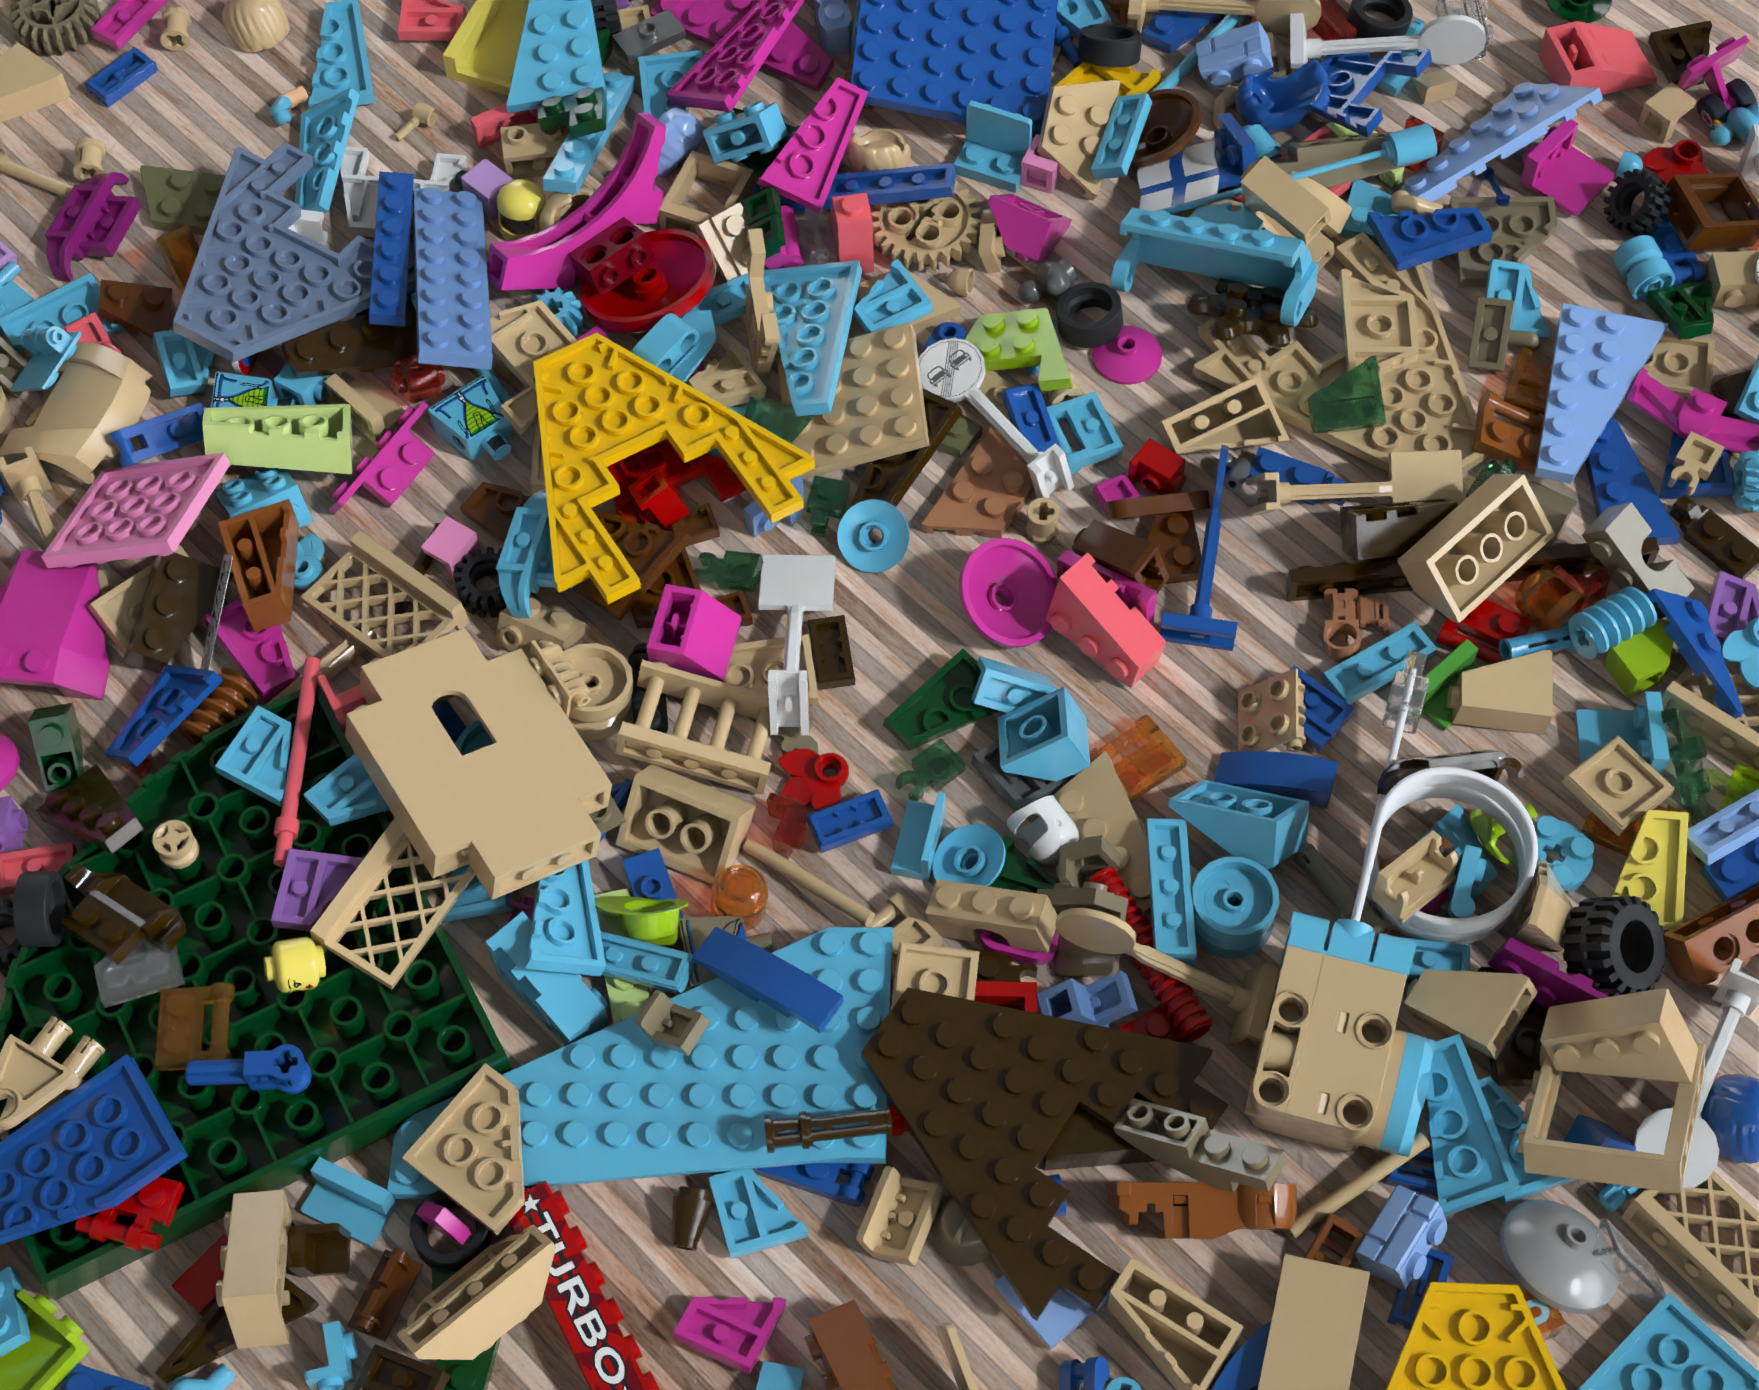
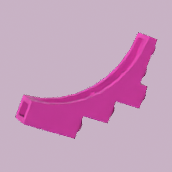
M637 113L628 142L617 164L603 184L583 205L562 221L545 230L517 240L491 243L487 260L488 279L500 290L573 288L577 273L568 254L622 217H625L633 224L657 223L659 209L662 206L663 191L654 184V180L658 174V162L662 145L665 142L666 126L649 113Z

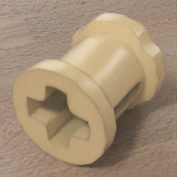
M180 7L165 9L162 13L164 30L160 34V42L168 50L183 51L190 45V36L187 33V29L191 25L190 13Z
M83 138L79 140L75 146L78 159L73 166L74 177L85 183L89 178L103 174L101 163L106 155V147L97 139Z
M1042 497L1033 500L1028 505L1027 517L1029 521L1027 522L1026 533L1028 538L1032 539L1036 544H1049L1057 538L1059 532L1057 521L1060 516V509L1055 501Z

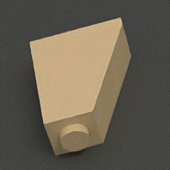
M17 42L0 55V123L66 100L71 96L63 74Z
M1542 650L1462 672L1456 685L1449 687L1447 695V708L1452 709V724L1543 735L1553 718L1552 651Z
M1424 969L1419 979L1413 980L1409 985L1404 1004L1415 1018L1449 1036L1460 1033L1464 1044L1496 1060L1538 991L1530 978L1523 974Z

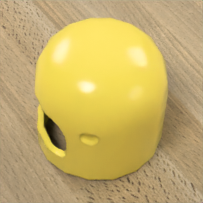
M516 179L506 183L497 195L498 224L500 233L507 241L517 240L540 232V214L545 206L546 199L539 185L529 180ZM504 216L516 221L534 219L535 229L529 234L518 235L506 230L501 221Z

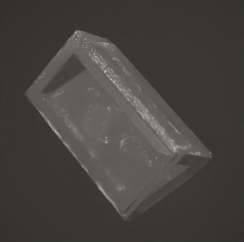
M1602 1218L1599 1223L1592 1254L1641 1303L1664 1300L1666 1293L1655 1267L1607 1218Z

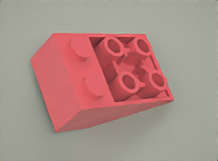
M1579 21L1545 29L1538 56L1552 83L1562 86L1600 88L1601 94L1605 95L1657 82L1656 75L1631 31Z

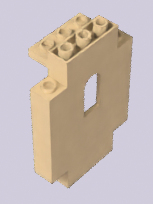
M466 628L453 633H444L436 639L420 645H411L401 652L385 658L373 659L366 665L361 666L359 690L366 699V705L359 706L352 712L347 713L345 737L432 878L469 864L491 900L597 856L601 832L589 814L608 807L612 783L521 648L510 653L498 654L487 661ZM455 696L463 698L468 702L494 744L462 756L435 715L432 705Z

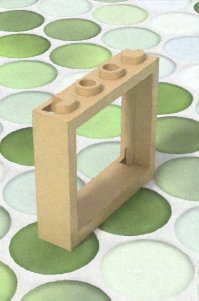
M1696 1043L1699 1050L1692 1083L1679 1082L1664 1155L1547 1140L1563 1071L1556 1070L1544 1046L1541 1045L1540 1065L1542 1070H1535L1532 1082V1093L1535 1097L1534 1100L1527 1099L1524 1115L1527 1127L1526 1129H1519L1517 1154L1524 1156L1525 1172L1681 1193L1705 1076L1704 1044Z

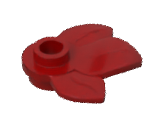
M1681 140L1672 148L1657 147L1648 152L1642 159L1643 167L1656 172L1657 177L1667 182L1666 185L1673 175L1709 174V171L1702 164V149L1698 143L1692 140Z
M803 748L790 751L779 758L780 766L792 776L781 793L780 799L783 804L795 808L812 804L815 812L839 804L841 800L840 787L846 783L849 777V766L842 756L835 753L819 755L810 749ZM826 769H834L837 774L834 777H826L823 772Z

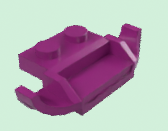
M118 172L98 174L89 178L83 185L73 186L44 235L48 239L46 248L48 264L56 280L71 281L73 278L70 269L71 260L82 261L85 255L113 257L142 207L136 197L115 196L111 191L115 184L128 183L129 179L124 174Z

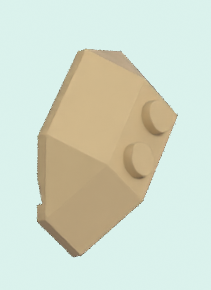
M535 1225L525 1228L521 1234L511 1235L490 1245L421 1300L410 1315L406 1326L402 1327L397 1333L398 1338L417 1359L473 1360L479 1354L491 1348L496 1340L516 1324L524 1321L534 1309L541 1305L556 1246Z

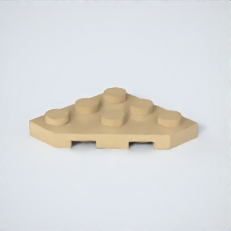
M485 1063L405 1153L402 1159L495 1235L501 1232L525 1204L519 1091L516 1086Z

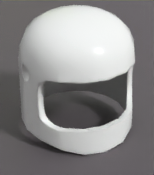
M1053 795L1045 796L1013 813L1007 819L1006 826L1015 837L1023 839L1031 849L1028 855L1040 865L1058 863L1060 846L1078 842L1079 840L1078 828ZM1035 814L1039 816L1029 825L1018 829L1020 824L1030 815Z

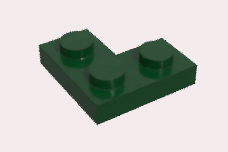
M591 87L583 88L573 95L562 98L560 96H552L538 104V122L542 131L569 124L573 138L606 130L607 97L603 87L595 89Z

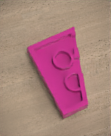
M241 599L222 608L216 640L263 701L279 694L296 680L280 624L255 632L244 610ZM211 614L204 616L207 628H209Z

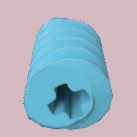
M1627 586L1619 590L1618 593L1608 596L1607 599L1595 603L1594 606L1592 605L1584 609L1583 612L1572 615L1568 625L1570 639L1577 652L1584 658L1591 660L1596 658L1597 653H1605L1609 647L1620 645L1621 640L1627 641L1632 638L1633 634L1637 635L1644 632L1645 627L1651 628L1655 626L1657 613L1649 598L1642 591L1635 587Z

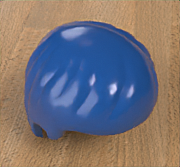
M1743 1074L1722 1075L1713 1081L1701 1111V1118L1707 1122L1715 1133L1721 1157L1738 1163L1759 1162V1079Z

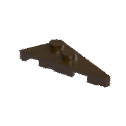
M285 1277L284 1290L290 1291V1305L282 1306L281 1313L286 1325L316 1310L319 1304L314 1298ZM217 1300L155 1372L166 1384L237 1349L224 1307H218Z

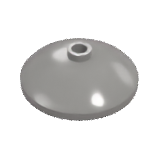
M1534 1199L1518 1204L1505 1217L1500 1230V1244L1504 1259L1515 1278L1533 1296L1553 1308L1576 1314L1597 1311L1612 1299L1619 1284L1618 1263L1605 1235L1585 1215L1558 1202Z

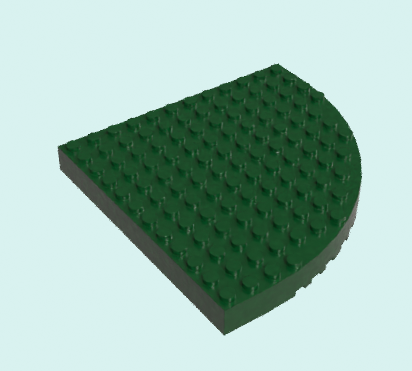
M318 681L296 818L300 821L298 837L293 840L292 849L365 858L390 825L384 812L330 826L306 802L303 795L354 754ZM300 690L262 706V708L291 722L290 753ZM253 711L204 735L201 743L187 752L181 750L170 758L171 763L154 775L149 773L141 780L142 785L126 799L121 797L135 815L143 830L113 854L81 840V847L69 863L65 861L58 871L63 879L66 890L67 915L84 899L65 879V876L77 864H81L93 872L124 874L130 881L172 908L176 907L185 922L186 934L176 943L175 948L170 953H165L146 940H143L119 965H116L65 930L63 939L57 947H21L17 959H13L10 964L4 985L6 993L2 1008L0 1009V1052L10 1034L30 1045L49 1021L48 1019L54 1016L58 1019L57 1022L61 1020L73 1030V1033L67 1037L51 1059L59 1064H63L81 1041L83 1035L90 1037V1042L92 1039L105 1049L104 1054L99 1057L82 1079L85 1083L126 1054L131 1056L137 1063L188 1157L159 1176L181 1182L185 1187L170 1226L167 1227L155 1223L152 1225L150 1232L162 1235L159 1249L225 1217V1212L232 1210L233 1194L280 1190L312 1174L310 1170L318 1157L334 1163L397 1132L399 1127L412 1115L458 1095L485 1063L500 1075L512 1070L508 1057L441 924H439L392 990L328 949L324 952L326 976L320 978L316 988L282 993L276 987L275 981L266 980L264 957L271 956L273 944L280 940L300 937L311 938V933L308 931L273 927L271 922L285 868L276 866L273 863L277 838L274 836L276 818L281 816L282 806L280 807L216 773L215 765ZM169 820L185 822L190 827L199 845V854L196 860L190 866L183 869L167 867L161 861L152 843L156 828ZM404 853V855L402 856L401 859H406V858H407L406 855H405V853ZM410 866L393 869L388 875L390 888L413 884ZM384 882L381 884L378 890L385 889ZM420 891L423 909L432 908L424 891ZM415 892L391 896L395 914L418 910ZM387 897L370 900L364 907L366 920L390 916ZM361 914L358 915L354 922L362 921ZM433 916L425 917L426 925ZM420 918L397 922L400 941L417 938L422 932ZM392 923L368 928L371 946L395 942ZM363 929L346 932L338 942L349 950L367 947ZM410 947L402 949L403 956ZM397 950L373 954L375 966L388 975L393 972L399 963ZM368 955L361 956V958L370 963ZM285 1044L294 1045L300 1049L312 1073L311 1082L308 1087L302 1092L293 1095L285 1094L279 1089L251 1090L248 1084L191 1086L187 1084L185 1075L186 1066L190 1061L244 1059V1052L272 1051L278 1046ZM7 1099L0 1101V1117ZM26 1118L20 1124L11 1128L9 1131L10 1135L27 1124L30 1119ZM99 1212L89 1216L95 1217ZM118 1214L115 1223L131 1226L136 1218ZM77 1220L23 1237L39 1281L54 1300L60 1299L154 1252L142 1248L140 1251L128 1249L125 1247V1243L107 1239L105 1242L90 1239L89 1234L76 1231L75 1225Z

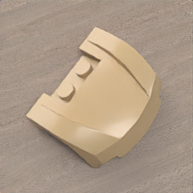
M77 342L75 353L68 360L64 361L58 369L59 376L50 388L45 389L43 404L29 417L27 421L29 427L16 428L10 431L0 448V457L3 456L8 465L28 458L24 448L32 446L39 460L55 464L86 484H91L95 478L92 471L100 461L108 456L115 457L119 453L117 445H112L108 434L138 423L151 394V390L145 382L146 379L149 380L152 377V374L130 358L109 347L90 342Z

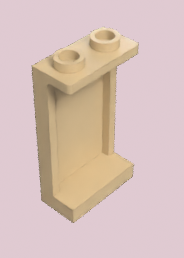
M1288 1254L1284 1255L1258 1390H1349L1370 1272Z

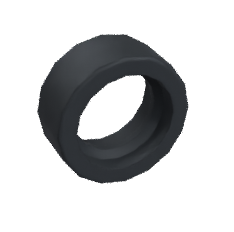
M1352 0L1347 14V27L1356 38L1404 36L1410 26L1413 9L1408 0ZM1365 12H1381L1391 17L1395 22H1380L1372 19Z
M1116 24L1085 26L1080 30L1078 56L1086 63L1097 66L1127 67L1135 65L1139 62L1141 56L1142 34L1134 28Z
M1097 282L1079 283L1061 294L1056 303L1059 333L1065 341L1074 346L1083 348L1102 346L1111 342L1119 335L1123 327L1121 297L1115 289L1106 284ZM1098 307L1109 311L1104 318L1095 322L1082 323L1070 318L1076 311L1083 308Z
M24 871L18 877L13 898V920L17 939L22 947H57L62 941L65 928L60 922L67 916V899L63 879L57 871Z
M440 1190L427 1195L416 1206L410 1220V1237L420 1259L430 1268L433 1266L459 1271L490 1246L492 1231L473 1217L476 1223V1232L473 1240L465 1248L454 1253L436 1251L427 1239V1227L429 1224L415 1213L424 1202H431L446 1209L461 1207Z

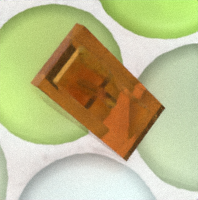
M188 224L156 238L166 267L182 295L199 251V246Z

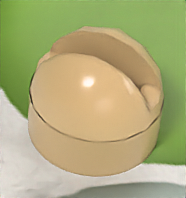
M960 267L954 269L947 278L948 288L958 295L970 296L972 294L975 281L973 268Z

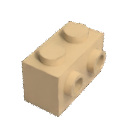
M539 123L500 128L506 174L513 178V180L544 176L569 133L568 124L543 131Z

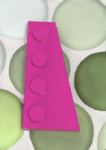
M837 77L758 180L757 184L765 188L772 186L780 195L819 213L823 208L868 92Z

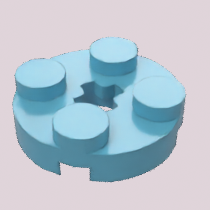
M1543 816L1533 823L1538 843L1537 860L1542 859L1546 861L1547 854L1544 852L1546 850L1558 852L1563 862L1555 860L1552 864L1547 863L1563 891L1568 890L1567 893L1573 892L1583 885L1591 871L1594 845L1574 825L1557 820L1553 816ZM1513 847L1512 858H1514L1517 866L1516 873L1519 875L1518 857L1515 847Z

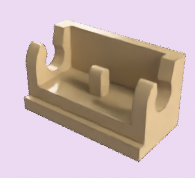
M1434 830L1378 873L1371 899L1401 924L1456 881L1457 876L1454 872L1458 863L1457 853L1452 851L1445 858L1439 850V847L1442 845L1441 836Z

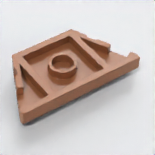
M992 425L922 522V532L933 534L934 529L955 530V535L957 536L978 534L983 537L1002 538L1035 489L1027 464Z

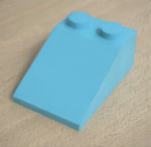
M1204 779L1169 799L1168 807L1232 856L1256 861L1265 869L1274 868L1306 846L1309 801Z

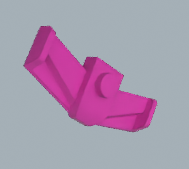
M1644 368L1634 381L1626 400L1676 433L1679 438L1686 440L1692 431L1724 446V450L1741 454L1742 452L1759 450V425L1722 416L1728 402L1696 388L1692 390L1688 399L1685 400L1647 375L1648 371Z

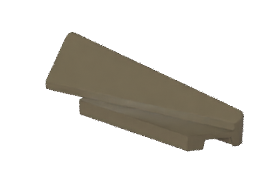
M1392 132L1371 133L1369 137L1353 135L1287 143L1288 158L1270 160L1287 174L1290 171L1301 172L1381 150V144L1385 142L1386 134ZM1379 157L1309 176L1308 178L1326 188H1330L1424 160L1393 167L1391 162H1386L1384 157Z

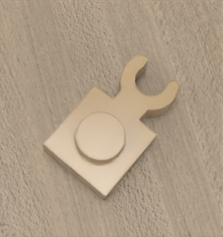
M991 209L983 210V224L980 225L978 253L987 273L1000 272L1001 258L1006 256V246L1002 236H1000L1001 233Z
M1691 431L1675 457L1673 465L1676 468L1670 475L1668 486L1672 488L1677 480H1684L1689 484L1685 494L1688 496L1692 495L1696 490L1699 478L1705 481L1708 479L1725 447Z

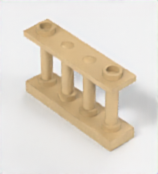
M642 659L637 686L646 688V692L636 723L631 724L622 721L615 754L763 795L772 764L761 759L770 729L768 693L753 691L671 668L662 662H650ZM661 693L683 699L672 734L650 729ZM698 703L720 709L710 744L708 745L687 739ZM734 713L756 719L746 755L724 749Z

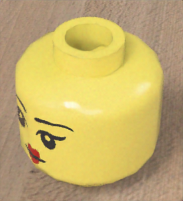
M309 937L275 942L271 949V956L264 957L266 980L275 981L276 987L282 993L316 988L320 978L326 976L322 946H315V943Z

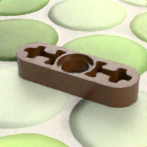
M1208 490L1108 501L1106 502L1108 520H1119L1210 509Z

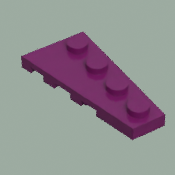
M1510 937L1493 954L1488 962V965L1498 973L1523 974L1529 977L1538 991L1533 1000L1547 1008L1609 997L1592 987L1594 980L1580 973L1578 975L1566 974L1560 971L1558 961L1513 937Z

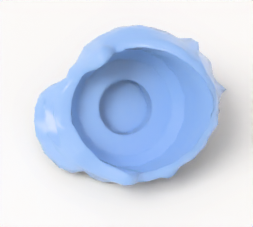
M677 107L664 112L657 119L666 126L665 142L662 145L658 162L657 176L659 177L669 176L679 164H684L691 151L697 152L703 138L702 131L704 127L701 121L695 118L693 113L686 112Z

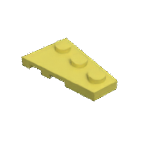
M1646 810L1611 897L1636 896L1641 901H1646L1651 905V911L1657 913L1659 925L1663 926L1664 931H1669L1683 923L1689 812Z

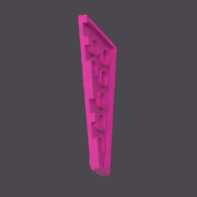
M657 0L650 15L653 17L670 9L684 27L687 35L715 46L760 0ZM791 21L761 67L819 92L835 64L833 59Z
M760 0L666 93L671 104L731 112L805 0Z

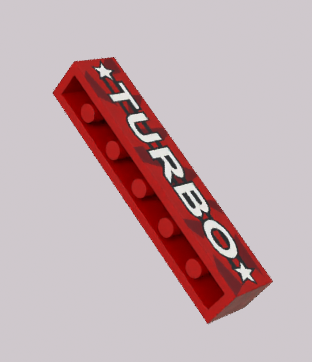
M544 1181L524 1191L525 1204L513 1216L509 1224L514 1234H521L525 1228L535 1225L556 1246L544 1296L590 1390H660L651 1371L642 1373L636 1361L643 1357L632 1334L624 1337L618 1325L619 1322L624 1320L623 1315L614 1297L608 1300L605 1299L600 1289V1286L606 1284L604 1277L595 1261L587 1263L582 1251L587 1249L588 1246L577 1225L572 1228L569 1227L564 1215L570 1213V1210L560 1190L552 1193L547 1181Z

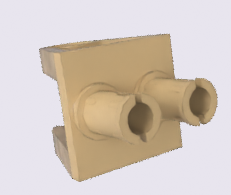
M54 1016L48 1019L49 1021L30 1045L10 1034L0 1052V1101L7 1099L0 1117L1 1139L4 1140L8 1137L10 1129L20 1124L26 1118L31 1121L83 1085L85 1082L82 1079L99 1057L104 1054L105 1049L92 1039L90 1042V1037L83 1035L81 1041L63 1064H59L51 1059L67 1037L73 1033V1030L61 1020L57 1022L58 1019Z

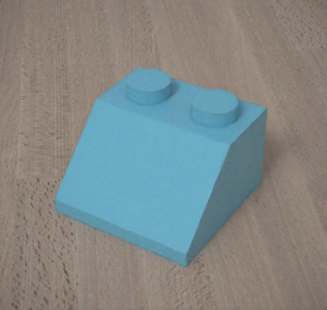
M1065 687L998 717L1000 767L1004 772L1057 782L1070 775H1076L1091 766L1086 716Z

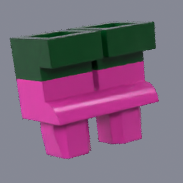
M772 186L744 199L743 207L745 222L748 226L746 227L747 232L748 229L762 228L766 251L765 266L769 269H776L780 266L783 268L801 266L804 261L803 254L799 249L798 237L800 233L799 226L795 222L794 208L789 205L781 206L779 193Z

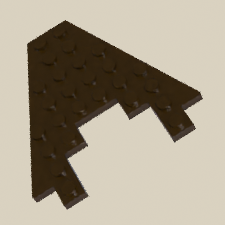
M908 987L861 1052L862 1060L1028 1313L1036 1321H1038L1058 1289L1095 1313L1119 1273L1049 1227V1224L1069 1196L1070 1191L1036 1168L1076 1108L1079 1106L1113 1129L1131 1100L1137 1097L1142 1101L1205 1117L1209 1129L1213 1130L1229 1105L1194 1082L1213 1053V1050L1210 1048Z

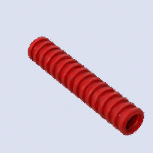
M1107 867L1093 873L1087 882L1107 885V892L1128 898L1125 922L1135 931L1137 943L1154 948L1152 926H1148L1149 920L1147 917L1142 916L1141 908L1136 906V900L1130 896V891L1124 886L1122 878L1117 877L1116 869ZM1129 955V958L1135 961L1136 969L1142 971L1141 977L1148 981V988L1155 991L1154 997L1156 1000L1161 1001L1160 1007L1162 1010L1168 1011L1167 1018L1170 1021H1174V1029L1181 1031L1179 1035L1182 1041H1194L1210 1030L1213 1020L1211 1017L1205 1016L1206 1009L1203 1006H1199L1200 1000L1197 996H1192L1193 989L1189 985L1155 970Z

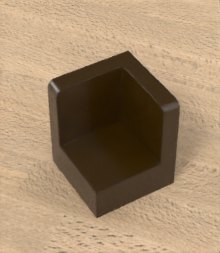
M339 1223L289 1226L287 1268L299 1277L347 1274L350 1270L351 1232Z

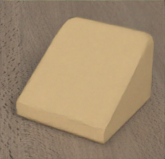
M1444 70L1423 74L1418 78L1412 77L1411 80L1423 104L1455 97L1458 85L1457 79Z

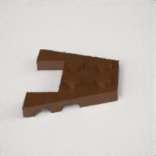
M710 503L697 509L698 513L686 521L682 518L671 525L672 530L670 532L675 533L676 530L687 532L691 538L687 546L720 537L719 527ZM686 548L683 549L631 608L637 628L653 627L666 584L701 590ZM742 590L715 598L741 616L740 626L753 625V618Z

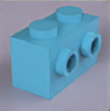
M758 101L744 107L743 113L735 114L734 110H732L731 112H723L715 116L716 122L702 131L714 163L731 159L732 162H737L749 157L751 152L759 150L760 154H764L779 147L778 141L788 135L777 102L764 106L762 101Z

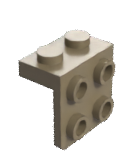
M1085 882L1083 888H1078V886L1073 884L1055 883L1054 889H1037V894L1048 895L1057 912L1061 913V911L1071 908H1087L1113 915L1124 922L1126 919L1128 898L1107 892V885ZM1059 934L1054 971L1056 975L1062 977H1113L1119 970L1121 954H1104L1076 946Z

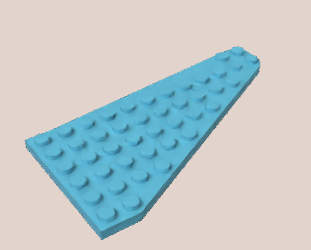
M828 927L772 953L843 995V1004L821 1033L813 1030L792 1015L787 1018L760 999L758 1002H755L717 977L670 999L676 1005L702 1013L710 1021V1024L689 1056L654 1044L635 1024V1020L640 1014L637 1013L502 1074L519 1091L524 1189L532 1188L544 1181H547L549 1186L810 1163L886 1164L887 1134L813 1142V1146L809 1147L810 1149L803 1150L801 1146L776 1148L774 1153H768L764 1115H771L773 1119L798 1116L799 1112L806 1111V1113H810V1117L888 1108V1098L862 1060L861 1052L891 1011L893 927ZM456 1096L412 1115L397 1130L393 1139L387 1190L391 1192L394 1199H424L427 1195L439 1190L407 1165L402 1157ZM869 1122L833 1125L832 1128L868 1125ZM814 1127L812 1131L824 1130L825 1127ZM797 1130L779 1131L777 1134L796 1133Z

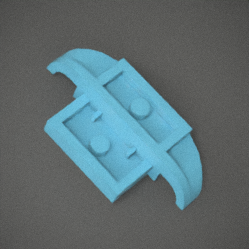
M546 490L535 493L526 501L523 507H516L496 566L499 574V587L512 617L530 618V593H538L540 587L556 588Z

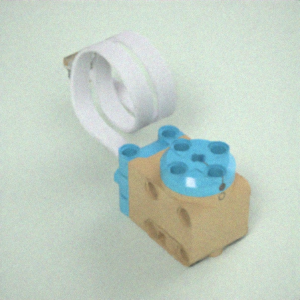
M1408 650L1402 672L1395 671L1381 724L1382 727L1394 729L1385 769L1391 763L1396 762L1402 733H1416L1429 684V678L1422 677L1427 654ZM1435 767L1408 775L1394 785L1387 795L1379 794L1351 919L1342 918L1336 922L1334 921L1331 935H1327L1330 920L1293 911L1267 1030H1264L1244 1111V1114L1248 1115L1250 1122L1255 1127L1345 1152L1356 1150L1359 1146H1364L1394 1155L1410 1156L1418 1120L1429 1087L1430 1069L1436 1041L1395 1029L1406 979L1411 970L1417 942L1379 933L1376 947L1372 946L1375 931H1373V927L1360 922L1365 897L1369 898L1372 908L1383 921L1389 920L1394 930L1413 939L1468 944L1484 939L1502 928L1514 915L1527 892L1535 873L1538 857L1537 836L1531 817L1518 798L1507 788L1495 780L1471 770L1455 767ZM1426 798L1454 799L1479 808L1495 819L1513 842L1519 865L1518 883L1514 895L1497 909L1480 916L1444 918L1417 911L1404 923H1399L1371 899L1377 876L1380 872L1377 861V847L1381 830L1386 821L1404 805Z

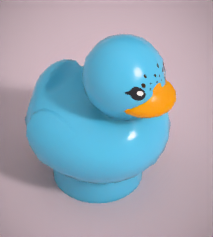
M1752 103L1747 108L1736 107L1728 113L1726 123L1713 120L1714 125L1709 133L1712 143L1717 146H1724L1730 143L1735 133L1743 141L1742 146L1745 148L1752 125L1759 124V106Z

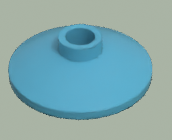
M871 499L861 501L846 511L838 526L837 540L839 549L848 563L861 571L877 573L891 569L902 560L909 546L910 530L907 520L898 508L886 501ZM873 529H878L882 533V539L878 543L873 542L870 538V533Z
M982 824L965 825L954 830L943 839L935 852L932 864L935 880L940 879L982 886L991 885L1000 874L1005 863L1006 850L1004 842L994 829Z

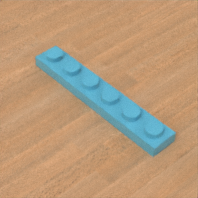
M619 72L604 73L607 91L606 130L573 138L570 130L543 177L544 190L577 194L636 88L635 76L623 75Z

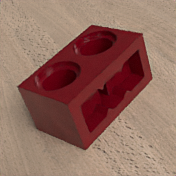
M622 217L568 254L579 280L600 297L656 260L645 232L625 217Z

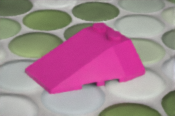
M23 549L0 587V682L56 687L66 697L103 701L110 669V659L106 651L104 636L106 631L88 608L90 603L101 597L97 564L89 563L72 568L57 567L48 569L41 558L45 551Z

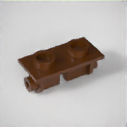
M393 1248L392 1252L385 1249L347 1327L386 1342L423 1268V1264L408 1259L409 1254L399 1248Z

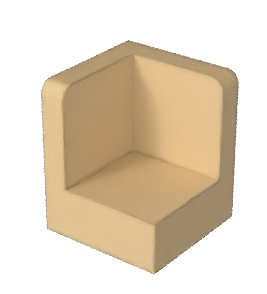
M1671 82L1645 102L1638 126L1664 144L1672 138L1678 119L1695 106L1696 100Z

